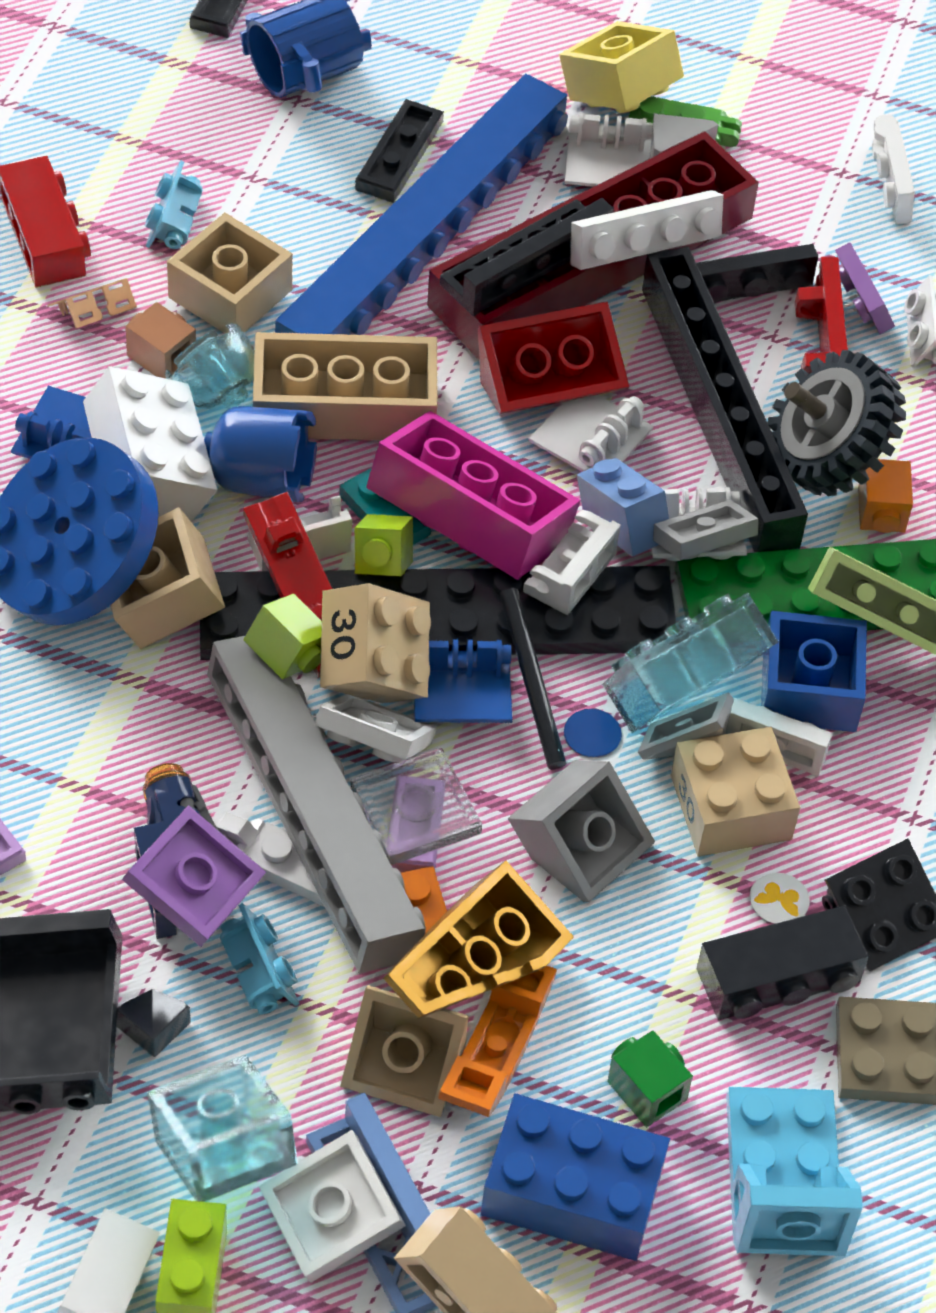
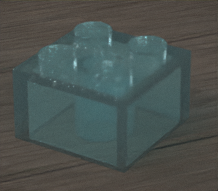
M247 1055L147 1092L155 1142L195 1201H208L298 1165L291 1114Z

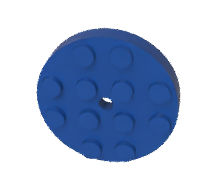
M97 438L70 439L35 453L29 462L11 479L0 496V598L11 608L26 617L42 624L55 626L86 620L114 603L129 588L142 570L156 536L159 514L158 499L153 481L145 468L114 444Z

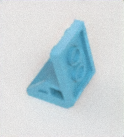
M728 1087L726 1104L732 1231L736 1252L846 1256L863 1209L862 1191L847 1167H839L834 1090Z

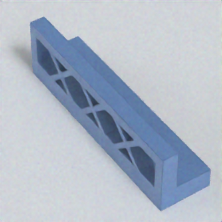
M364 1092L345 1101L344 1119L307 1134L306 1143L311 1153H314L324 1147L325 1144L336 1140L351 1130L354 1131L406 1225L400 1229L405 1238V1245L431 1213ZM376 1244L363 1251L395 1313H424L437 1307L426 1294L406 1302L397 1285L403 1270L394 1259L397 1254L380 1249ZM386 1264L396 1266L393 1275Z

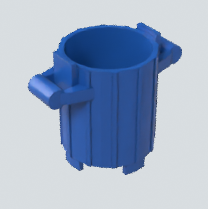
M301 0L265 15L255 12L245 16L246 30L240 32L243 54L245 56L250 55L251 62L260 81L270 94L281 98L302 89L311 93L318 92L322 89V81L355 69L363 62L364 52L372 49L371 34L369 30L360 32L355 15L347 3L351 0Z

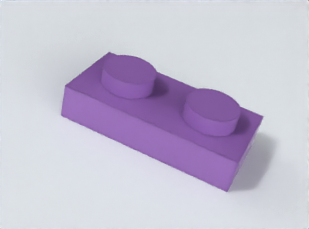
M851 242L836 249L835 252L842 264L839 267L841 283L846 292L855 289L859 296L852 300L863 323L865 324L872 320L880 335L894 328L895 324Z

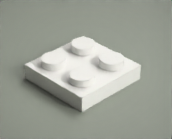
M348 694L320 706L314 724L328 730L327 736L330 739L348 745H354L356 741L373 747L372 753L375 756L390 762H400L401 759L407 760L430 746L437 729L434 725L426 722H415L413 717Z
M353 1130L258 1186L304 1276L310 1283L406 1226L363 1145Z

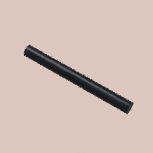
M516 588L506 589L500 593V598L546 764L550 770L559 769L567 763L520 595Z

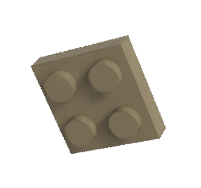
M839 996L836 1004L838 1098L936 1105V1003Z

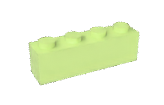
M829 546L808 589L813 594L936 655V600Z

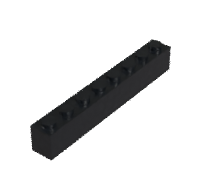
M689 246L647 254L642 292L726 487H730L731 492L739 491L740 506L758 518V535L749 538L754 552L800 549L808 512Z

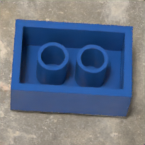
M514 1093L484 1185L480 1215L637 1261L664 1168L670 1138Z

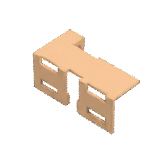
M127 278L47 305L49 307L58 304L63 316L65 315L64 311L66 314H69L68 306L75 328L88 325L103 318L100 308L98 309L94 299L93 291L102 289L108 305L106 308L110 316L137 307ZM119 282L122 283V287L109 290L108 286ZM86 294L87 299L73 302V298ZM128 300V305L116 307V302ZM91 312L93 317L80 321L79 315Z

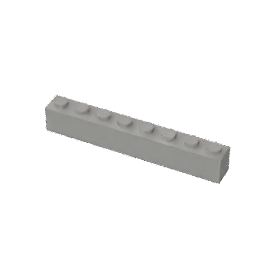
M245 636L213 642L207 676L358 973L361 974L396 965L425 935L426 927L423 914L418 907H413L405 892L403 877L397 868H392L384 852L382 837L377 830H372L365 817L362 800L359 794L352 792L348 785L340 758L337 755L333 756L325 741L324 729L314 725L316 719L314 720L306 705L303 688L300 684H295L291 676L281 679L243 640Z

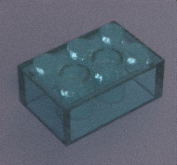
M748 592L732 601L729 594L722 596L703 609L704 612L692 619L688 616L666 629L664 631L665 634L653 642L650 639L645 640L626 652L625 657L611 665L615 673L602 685L631 733L636 732L744 669L779 643Z

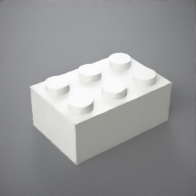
M108 366L83 401L92 438L102 439L114 444L145 468L156 490L158 517L180 507L192 522L217 491V486L189 384Z

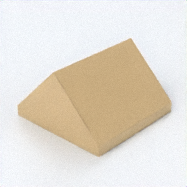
M367 985L340 1087L359 1093L365 1092L366 1095L441 1117L447 1102L438 1099L439 1092L457 1056H462L465 1050L469 1015L444 1008L418 1019L397 994Z

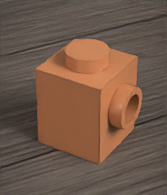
M155 302L144 312L134 315L125 326L127 356L156 377L171 380L197 359L196 329L188 324L180 314L171 312L158 302Z

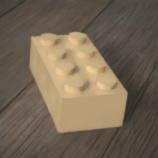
M255 332L253 407L312 411L316 419V425L314 427L308 426V439L384 440L429 411L437 414V337Z

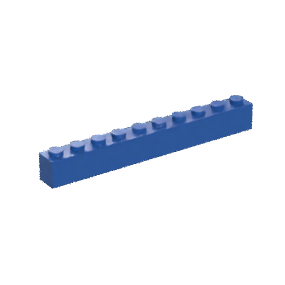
M525 73L275 320V333L363 335L368 330L375 316L382 309H389L396 300L398 293L408 283L413 284L419 278L423 268L433 258H439L443 254L448 242L458 232H465L472 218L482 208H488L494 201L496 194L506 184H511L515 181L521 168L530 159L535 160L542 152L544 145L553 136L557 137L563 132L568 121V114L566 113L567 94Z

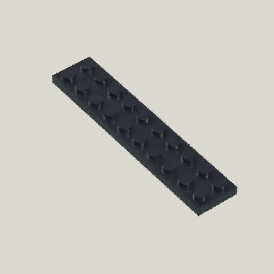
M669 566L606 567L568 616L523 592L524 583L528 578L532 577L530 571L517 580L499 568L407 569L402 576L355 574V570H324L332 589L369 583L430 602L431 627L429 630V641H448L449 651H452L453 639H458V651H467L468 639L473 640V651H477V641L502 640V645H511V655H516L500 598L502 591L516 588L520 595L536 655L677 653L679 640ZM269 571L215 572L225 608L200 620V660H210L213 642L246 636L262 606L281 599Z

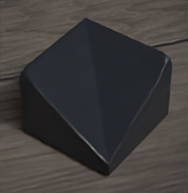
M154 989L123 1003L118 1008L117 1028L154 1058L191 1023L190 1007L186 1003Z

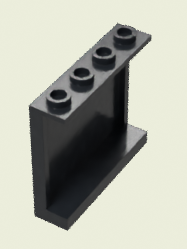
M111 909L0 918V1112L13 1111L18 1114L28 1115L48 1108L66 1107L71 1110L81 1111L88 1110L94 1105L112 1104L123 935Z

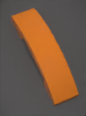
M545 966L539 971L491 990L490 999L462 1056H457L439 1092L438 1099L486 1117L493 1113L507 1090L532 1037L556 977V968Z

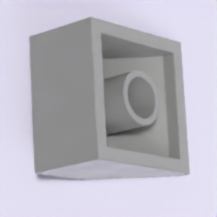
M574 760L507 818L530 858L583 902H590L655 843L654 838L610 761Z

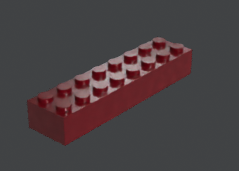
M704 131L429 269L427 306L479 360V326L585 306L643 276L647 254L583 270L570 265V261L475 316H472L440 285L441 274L576 199L586 207L603 198L614 208V213L713 190L723 194L721 233L723 234L753 218L759 181ZM712 239L704 240V241H700V242H696V243H692V244H688V245H683V246H679V247H675V248H671V249H676V248H682V247H688V246H689L690 251H691V250L697 248L698 246H700V245H702V244H704V243H706V242H708V241H710V240H712ZM464 279L459 282L462 286L464 285Z

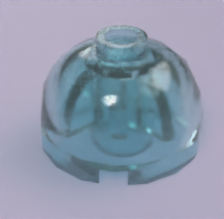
M230 323L225 325L230 332L220 337L215 330L205 334L189 345L173 360L178 367L174 374L168 369L165 372L166 379L189 385L193 402L197 409L214 410L224 405L228 410L239 406L249 397V392L246 389L254 380L255 350L238 324Z

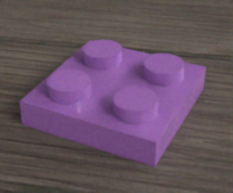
M188 805L128 870L122 880L197 945L202 947L260 881L266 871Z

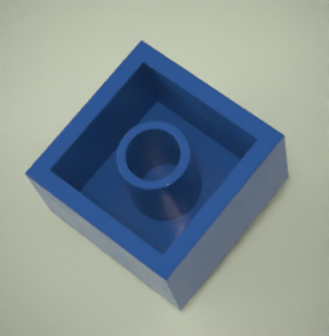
M771 611L763 644L761 706L792 719L811 723L820 729L857 732L866 700L867 621Z

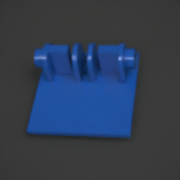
M48 385L34 411H30L27 415L20 413L17 417L15 430L21 433L13 445L11 453L31 459L35 453L44 451L60 442L75 438H92L83 404L86 397Z
M453 639L452 651H449L448 641H429L430 675L428 678V697L414 699L415 722L512 723L511 645H502V640L477 641V651H473V640L468 639L467 651H458V639Z

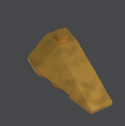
M505 860L464 894L383 979L419 1019L543 969L574 936Z

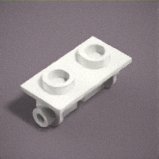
M929 275L917 289H913L908 294L904 304L908 327L907 344L910 350L911 366L914 368L923 358L932 360L936 365V289H934L933 276Z

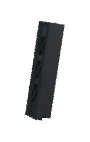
M603 198L586 207L576 199L441 274L440 285L472 316H475L570 262L572 222L613 213L614 208ZM464 279V285L462 286L459 282Z

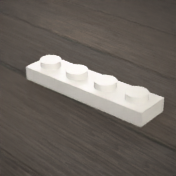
M711 190L572 222L570 265L583 270L721 237L723 194Z

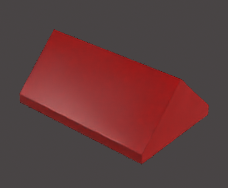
M608 301L482 325L478 328L480 383L499 414L624 390L630 387Z

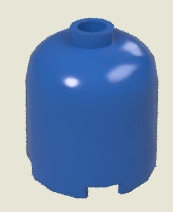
M237 406L226 410L216 422L213 432L208 431L204 438L212 472L217 483L225 490L266 498H272L288 492L292 502H303L304 495L299 491L301 485L311 486L316 463L317 442L308 441V426L314 427L316 425L313 412Z

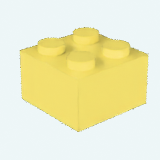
M616 21L559 54L569 100L587 103L589 107L603 106L613 108L620 113L636 110L640 107V102L651 96L665 93L669 90V85L684 77L675 30Z

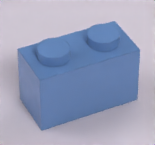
M617 458L601 460L593 468L577 474L582 510L592 512L609 522L615 521L621 524L618 546L633 557L659 545L653 541L654 524L669 519L665 490Z

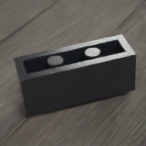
M844 905L703 942L696 970L717 1019L722 1020L733 1016L738 1019H744L770 1006L781 1003L786 1006H792L805 1001L811 995L826 991L841 993L853 988L857 983L861 982L869 956Z

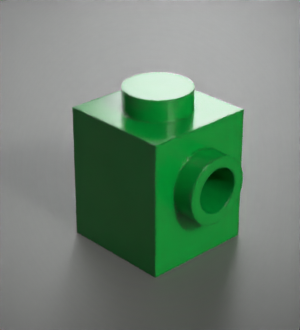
M654 1030L638 1040L635 1037L628 1038L613 1051L607 1082L646 1128L687 1101L693 1075L685 1067L684 1059L678 1049L669 1042L664 1043Z

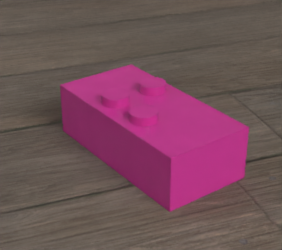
M432 411L425 413L379 442L366 485L367 489L417 518L424 526L435 529L456 542L462 549L476 554L517 580L532 570L535 565L547 559L568 533V529L574 522L581 502L577 497Z

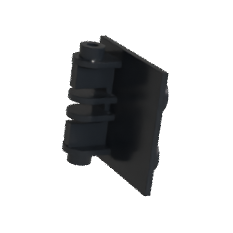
M909 838L824 880L828 889L827 895L822 897L823 907L825 910L846 906L869 956L866 963L869 972L936 938V893Z

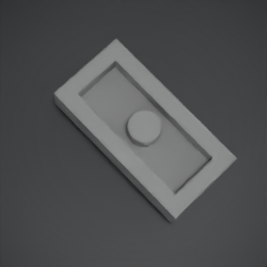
M730 499L655 523L653 541L680 560L693 559L701 553L722 546H732L740 540L758 535V518Z

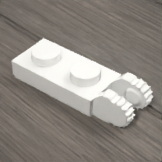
M879 115L873 122L874 139H872L873 158L877 160L879 178H886V182L883 184L885 208H892L896 225L909 224L912 222L915 190L903 136L897 118H894V115Z

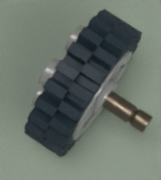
M842 350L840 356L834 351L827 353L825 363L817 357L809 362L812 370L810 374L802 368L794 375L798 379L799 384L797 382L786 383L782 389L787 398L786 401L776 399L772 406L780 415L768 417L767 421L770 429L774 431L772 434L793 481L806 491L809 490L811 493L821 496L822 492L827 496H837L838 489L844 493L852 491V479L860 485L869 481L870 479L865 470L869 467L877 473L884 465L877 458L882 452L890 457L892 456L896 448L888 441L890 438L901 439L903 429L895 423L906 421V411L900 407L906 403L905 395L899 391L901 389L899 383L870 358L859 352L854 354L850 350Z

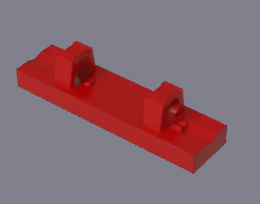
M821 256L819 273L816 276L814 287H799L795 298V316L817 320L820 353H805L801 368L809 374L812 372L809 363L818 357L825 363L827 353L834 351L840 356L842 350H848L838 257Z
M288 492L244 507L243 516L280 597L283 598L295 594L322 621L323 591L331 590L332 587ZM294 541H296L298 544L297 546L277 553V549L280 546L286 545ZM321 663L314 669L317 678H320Z

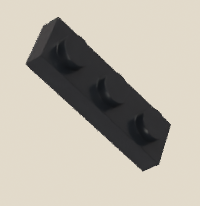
M807 244L696 264L713 302L718 303L725 300L749 296L755 297L761 294L813 286L819 255L814 244Z

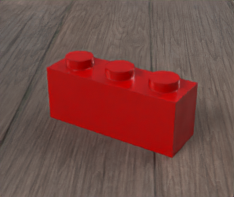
M48 155L0 165V198L35 288L86 276L85 258L91 256V248L86 232H78L77 230L79 220L73 201L66 202L65 200L67 191L62 172H54Z

